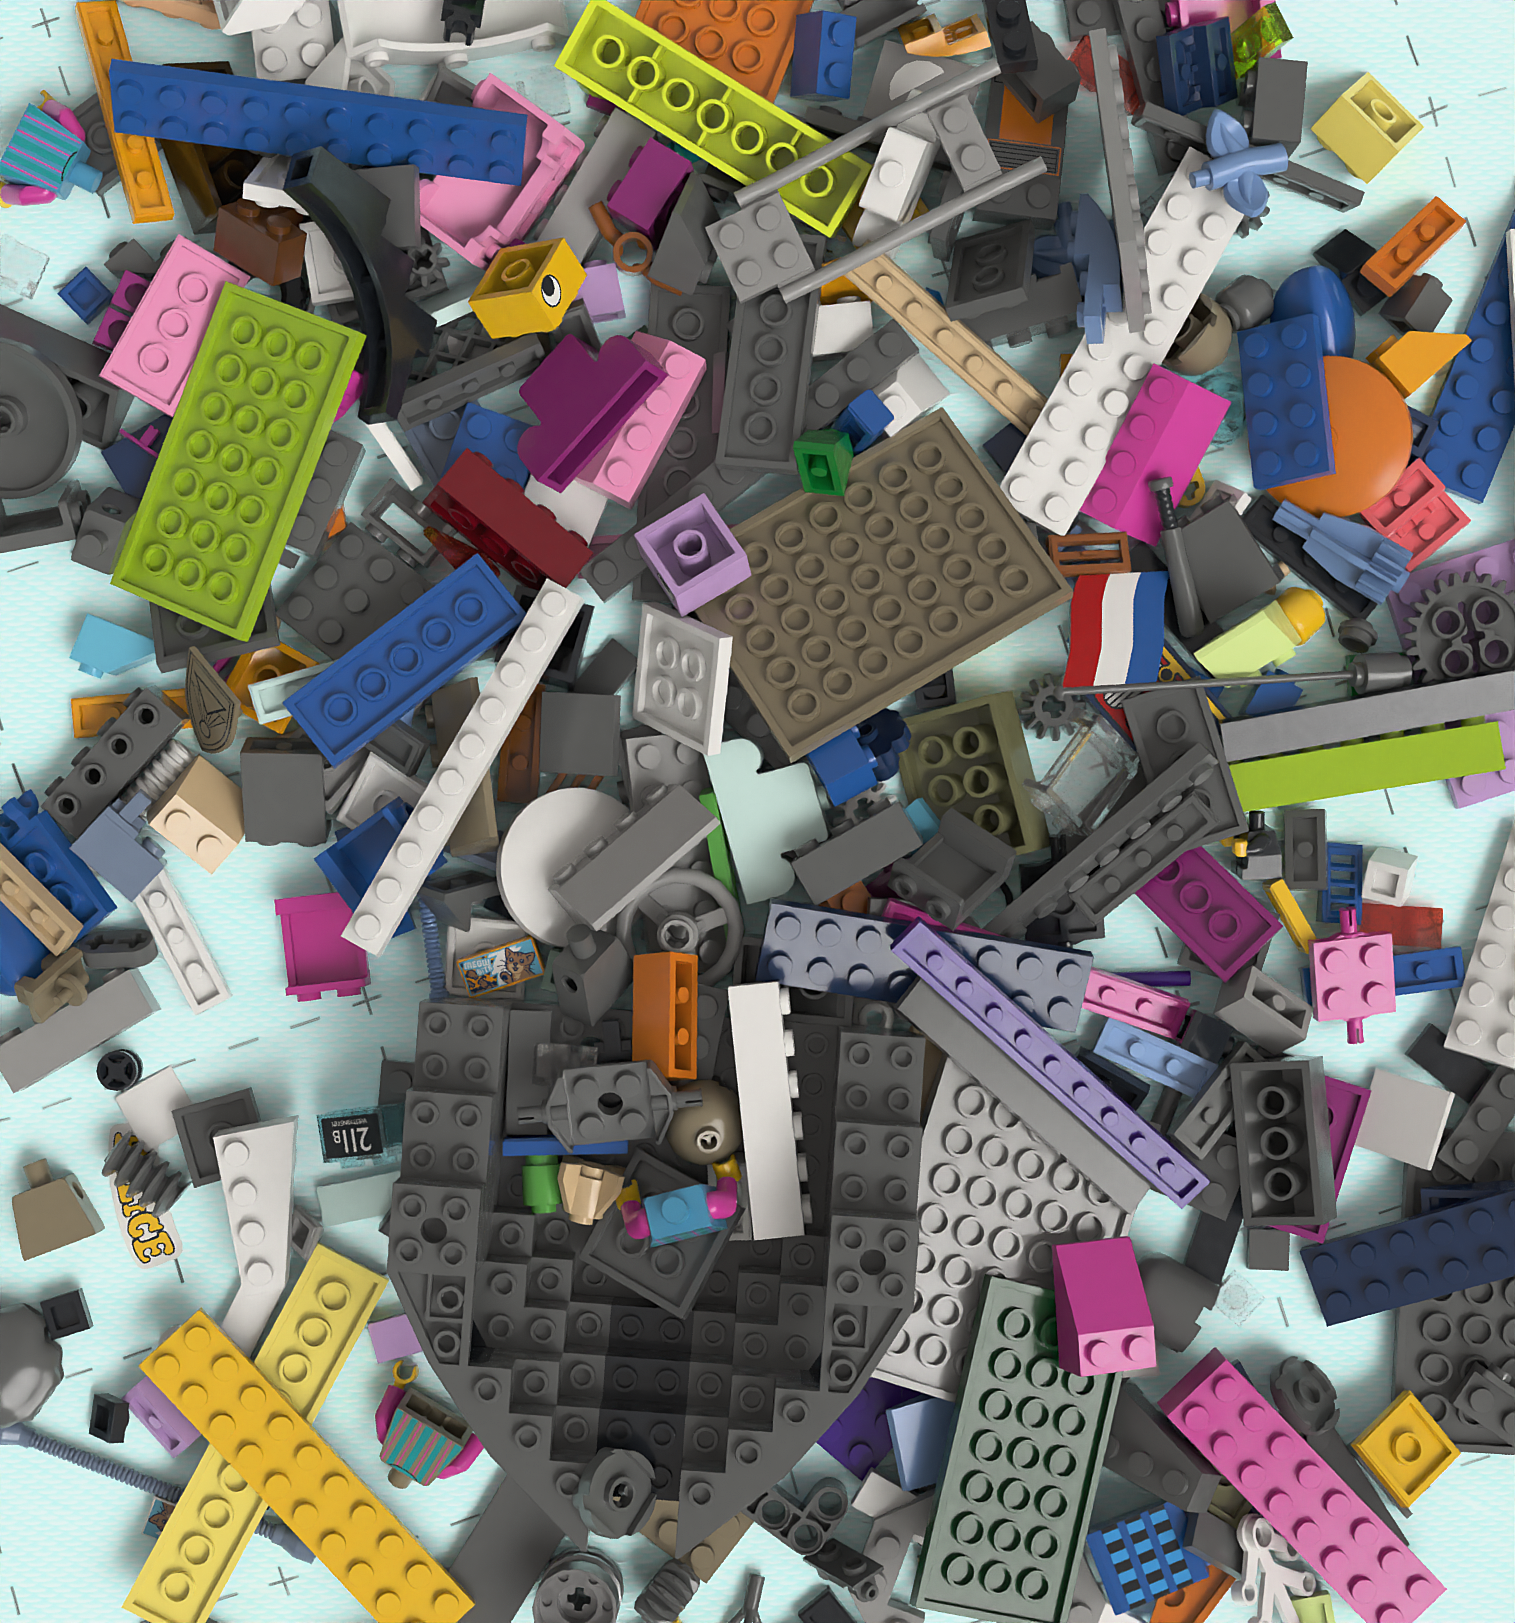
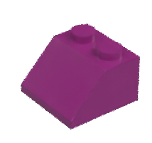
M650 137L644 147L638 146L632 154L628 164L630 170L623 181L617 180L611 187L607 195V201L609 202L607 208L611 217L629 232H638L646 236L652 244L653 251L656 252L672 212L694 169L691 161Z

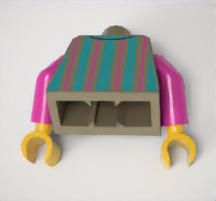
M400 1360L394 1365L392 1373L395 1381L393 1386L388 1385L375 1413L377 1439L383 1445L379 1457L382 1462L392 1467L387 1476L388 1481L399 1489H406L412 1480L422 1486H429L436 1478L445 1480L463 1473L470 1468L484 1449L465 1419L412 1387H409L407 1392L404 1391L406 1384L416 1380L419 1374L418 1365H415L410 1378H402L399 1370L404 1360Z

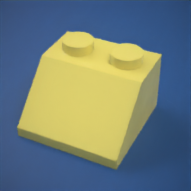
M1367 72L1346 90L1310 129L1317 135V140L1325 149L1333 151L1345 163L1346 169L1352 176L1362 179L1368 184L1402 151L1424 126L1374 76Z

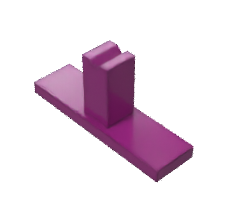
M150 425L140 440H137L122 428L119 430L122 436L155 459H158L159 454L150 449V446L160 434L158 429Z

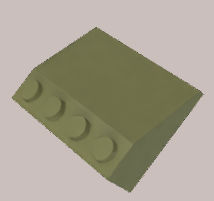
M1013 690L990 694L903 719L907 723L912 735L909 740L910 745L908 749L898 753L900 756L899 770L908 805L917 798L922 797L940 821L942 816L949 809L953 808L1017 851L1016 856L1050 846V833Z

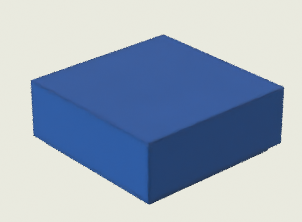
M87 267L83 268L57 293L87 325L109 306L114 296Z

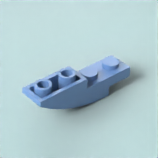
M1086 193L1080 194L1078 211L1071 212L1072 236L1075 235V241H1068L1067 259L1068 263L1072 262V266H1075L1077 282H1080L1081 296H1085V302H1078L1077 325L1078 327H1085L1087 344H1104L1107 312H1123L1124 294L1119 254L1114 233L1099 205Z

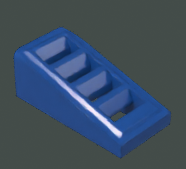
M868 389L847 405L830 429L849 434L854 458L866 451L894 420V415L875 393Z
M1327 842L1328 890L1318 891L1316 922L1340 924L1339 911H1331L1332 902L1346 903L1348 907H1355L1357 925H1361L1363 845ZM1331 854L1352 856L1351 864L1331 862ZM1331 870L1351 872L1350 880L1331 878ZM1331 886L1349 888V896L1332 895Z

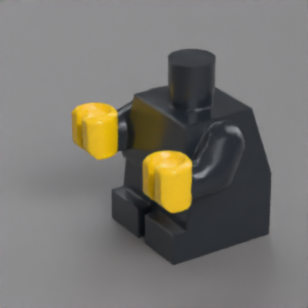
M1249 811L1248 832L1219 840V843L1224 847L1232 846V853L1236 855V860H1231V872L1241 880L1282 878V853L1276 832L1265 824L1264 811Z

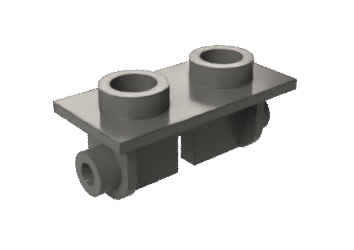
M835 1538L826 1541L817 1553L809 1556L806 1555L802 1558L805 1563L816 1568L820 1578L830 1580L843 1589L848 1587V1591L854 1594L859 1601L868 1602L877 1598L879 1590L874 1576L884 1570L883 1565Z

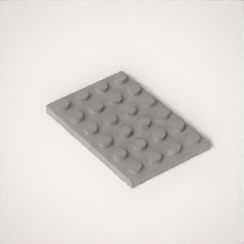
M1106 28L1089 31L1128 329L1129 333L1146 331L1144 315L1152 313L1143 223L1140 218V204L1137 183H1135L1132 148H1130L1127 114L1124 108L1125 103L1122 80L1119 73L1117 45H1108Z

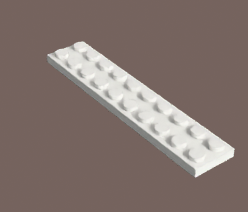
M1189 147L1143 229L1152 310L1151 314L1144 315L1146 331L1129 333L1123 295V312H1107L1104 344H1087L1086 334H1084L999 486L1021 517L1036 523L1037 526L1053 535L1065 536L1103 469L1106 463L1105 457L1153 363L1158 366L1161 365L1244 214L1228 205L1223 195V187L1211 191L1207 190L1205 186L1195 189L1191 187L1189 173L1201 170L1204 162L1213 160L1192 147Z

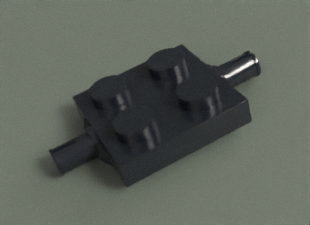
M1058 833V843L1056 834L1049 835L1051 858L1042 862L1018 864L1020 895L1067 856L1066 834ZM1098 865L1097 867H1095L1090 873L1087 874L1088 877L1091 876L1095 871H1097L1101 866ZM1067 891L1056 901L1058 905L1049 915L1040 919L1037 917L1026 927L1027 932L1023 939L1073 948V945L1084 940L1105 938L1104 918L1094 926L1069 897L1068 894L1070 892Z

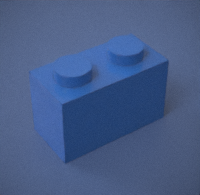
M825 10L796 15L790 97L817 102L850 99L856 29L855 16Z

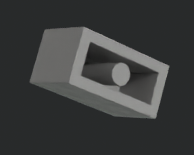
M1252 965L1234 975L1226 984L1224 982L1221 983L1213 1014L1275 1056L1306 1040L1314 1008Z

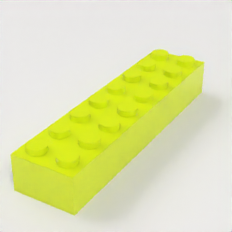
M607 0L589 1L554 64V67L746 186L833 141ZM848 151L777 190L789 213L829 238H835L864 190L873 165Z

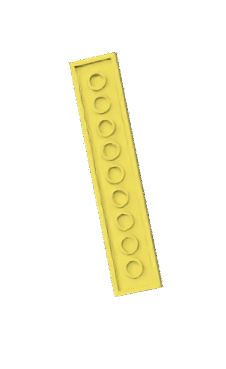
M318 1242L253 1362L311 1425L390 1280L386 1276L321 1242ZM211 1443L207 1447L121 1607L150 1623H206L268 1507V1504Z

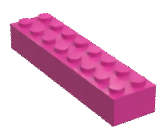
M1216 1347L1157 1402L1172 1423L1366 1623H1413L1447 1590L1431 1570Z

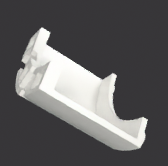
M337 0L347 58L365 62V66L369 68L382 67L387 64L436 65L444 62L446 68L458 69L467 66L469 61L505 56L531 49L535 52L549 51L556 47V42L570 37L564 0H485L481 28H475L474 40L471 46L465 45V35L458 32L451 34L449 42L444 41L445 21H441L444 0Z

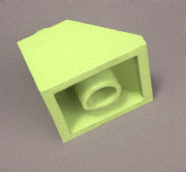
M1274 600L1207 642L1194 653V656L1216 679L1262 676L1259 669L1272 661L1275 667L1294 657L1296 652L1293 648L1302 639L1278 602Z

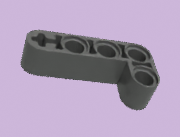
M832 1477L820 1479L802 1502L781 1486L775 1484L741 1512L796 1553L809 1556L817 1553L846 1515L848 1511V1495L844 1484ZM826 1492H834L841 1497L839 1504L832 1508L822 1506L819 1503V1499ZM771 1500L779 1501L785 1507L784 1511L778 1516H769L762 1508ZM806 1524L813 1526L817 1533L810 1540H802L795 1535L796 1529Z

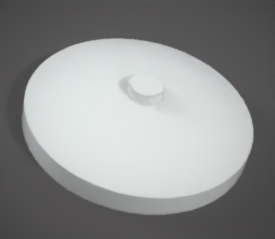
M565 788L535 798L520 809L512 818L499 844L496 860V877L505 907L525 932L553 947L564 949L569 944L566 933L572 926L577 924L548 891V888L555 883L553 876L561 868L569 863L575 866L587 856L583 851L590 843L601 836L606 839L617 830L614 826L616 821L630 811L625 805L600 791L587 788ZM639 908L633 916L632 926L642 914ZM617 914L599 930L615 936Z

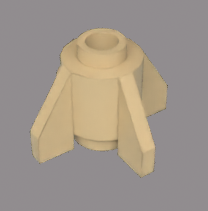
M563 1155L557 1179L563 1202L562 1210L569 1213L568 1219L585 1225H592L594 1219H602L606 1210L621 1194L625 1178L622 1175L626 1168L614 1165L605 1166L591 1161H584L574 1155Z

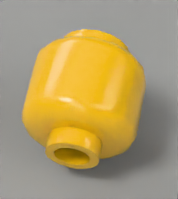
M1290 587L1285 589L1275 599L1302 639L1297 646L1305 644L1325 622V611L1322 607L1323 600L1311 589Z

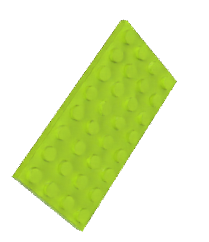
M225 281L110 584L233 638L248 642L367 335Z

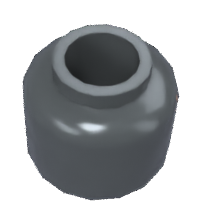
M1244 274L1237 277L1216 294L1214 300L1227 313L1235 334L1239 331L1260 326L1271 317L1274 311L1273 290L1265 280L1258 279L1252 275Z

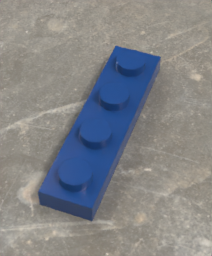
M1461 946L1393 955L1395 996L1463 986L1465 971ZM1310 967L1299 968L1303 1000L1312 1006Z

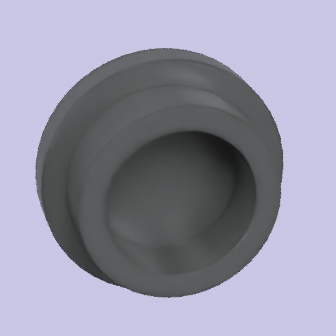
M1352 618L1351 620L1342 621L1339 625L1338 633L1340 636L1338 641L1344 648L1352 652L1366 653L1378 640V633L1373 629V625L1365 619Z

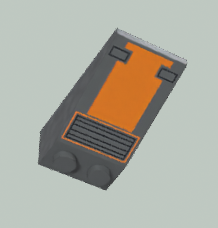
M997 75L990 79L984 134L1001 168L1002 174L1039 156L1042 157L1047 172L974 206L972 221L1009 225L1031 219L1034 229L1052 230L1057 218L1069 105L1037 123Z

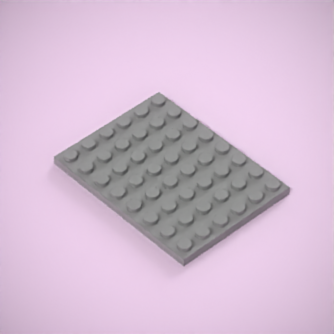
M942 1053L920 1122L923 1127L917 1204L920 1228L914 1310L870 1377L955 1403L984 1275L987 1274L1055 1290L1052 1245L1128 1236L1136 1208L1131 1215L1121 1211L950 1058ZM1146 1120L1160 1132L1161 1125Z

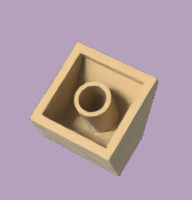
M200 754L195 757L146 813L149 826L211 875L239 845L245 834L242 788Z

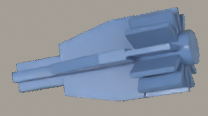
M1284 499L1272 519L1306 539L1302 548L1335 579L1379 605H1382L1391 590L1398 594L1411 574L1405 570V567L1414 553L1369 526L1326 512L1318 519Z

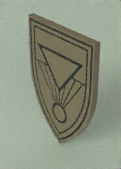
M192 646L189 648L185 677V696L188 713L201 750L206 753L216 754L228 749L232 745L236 735L238 718L242 715L243 710L240 708L241 701L199 650Z

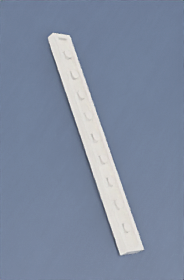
M546 579L341 937L373 955L381 957L585 602L583 597Z

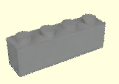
M616 107L610 117L604 115L601 118L594 132V137L597 138L590 151L584 149L580 154L573 169L577 172L569 186L567 184L562 185L553 202V205L556 206L554 213L549 220L544 218L540 222L533 236L536 242L564 237L583 269V265L589 261L603 237L588 208L595 203L603 201L611 217L607 208L609 203L607 195L611 187L617 180L623 181L630 170V167H628L629 160L638 146L644 147L650 137L658 141L656 130Z
M117 968L101 978L104 984L97 989L90 991L88 986L85 987L88 998L82 1005L72 1006L69 1004L52 1014L42 1024L33 1021L35 1025L23 1032L17 1027L0 1036V1072L13 1094L29 1088L160 1011L162 1008L139 969L135 968L125 971L124 968Z

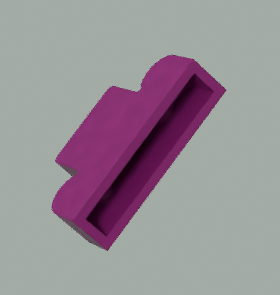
M566 335L519 388L520 396L541 422L539 426L529 427L520 437L517 446L520 460L538 482L562 493L669 374L650 352L623 335L610 337L604 342L599 352L574 335Z

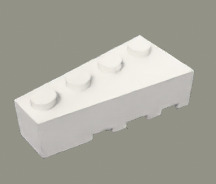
M299 1115L221 1129L213 1137L244 1297L285 1289L289 1280Z

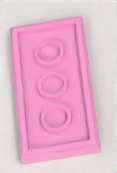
M178 234L99 377L172 418L178 407L225 281L245 288L251 276Z

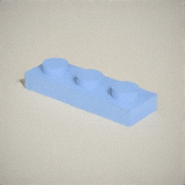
M1106 1017L1091 1050L1098 1055L1193 1098L1219 1066L1132 1025Z

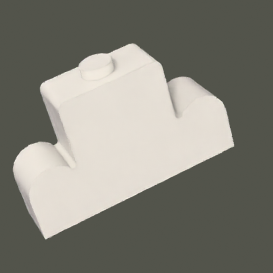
M912 89L906 101L923 92ZM926 110L898 124L897 128L891 126L888 128L859 202V206L865 208V211L857 225L853 237V245L861 247L867 239L872 242L911 221L941 144L927 116ZM900 246L885 254L892 260L896 259Z

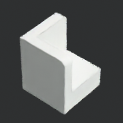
M1378 847L1368 861L1361 897L1401 907L1411 893L1419 856Z

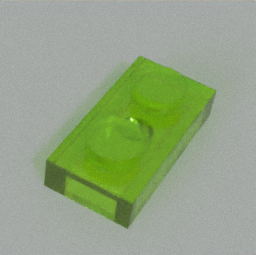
M1276 2L1264 5L1231 33L1236 80L1244 78L1246 71L1252 70L1259 57L1270 58L1294 38Z

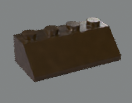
M229 61L163 64V66L234 75ZM159 138L193 234L216 233L219 207L243 198V183L262 160L263 156L244 149Z

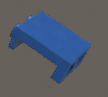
M400 796L314 858V861L353 913L356 911L414 810ZM443 849L427 877L448 862L444 857Z

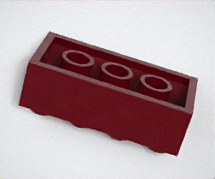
M466 448L422 503L522 586L540 591L546 579H549L567 588L594 554V552L587 548V541L573 530L567 531L557 523V518L550 509L541 504L536 505L524 495V489L516 481L510 478L504 479L493 470V464L486 456L477 451L473 453Z

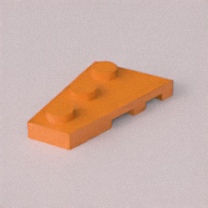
M1212 1564L1209 1565L1210 1573L1208 1578L1156 1599L1149 1623H1204L1235 1582L1236 1578Z

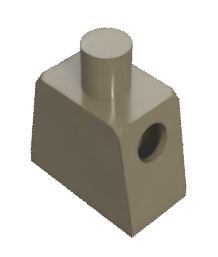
M46 1158L23 1166L31 1189L12 1196L11 1201L23 1261L88 1238L106 1229L74 1173L54 1180Z

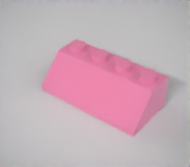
M638 331L635 332L631 341L650 352L669 375L574 479L630 510L635 505L707 371L706 359L670 340Z

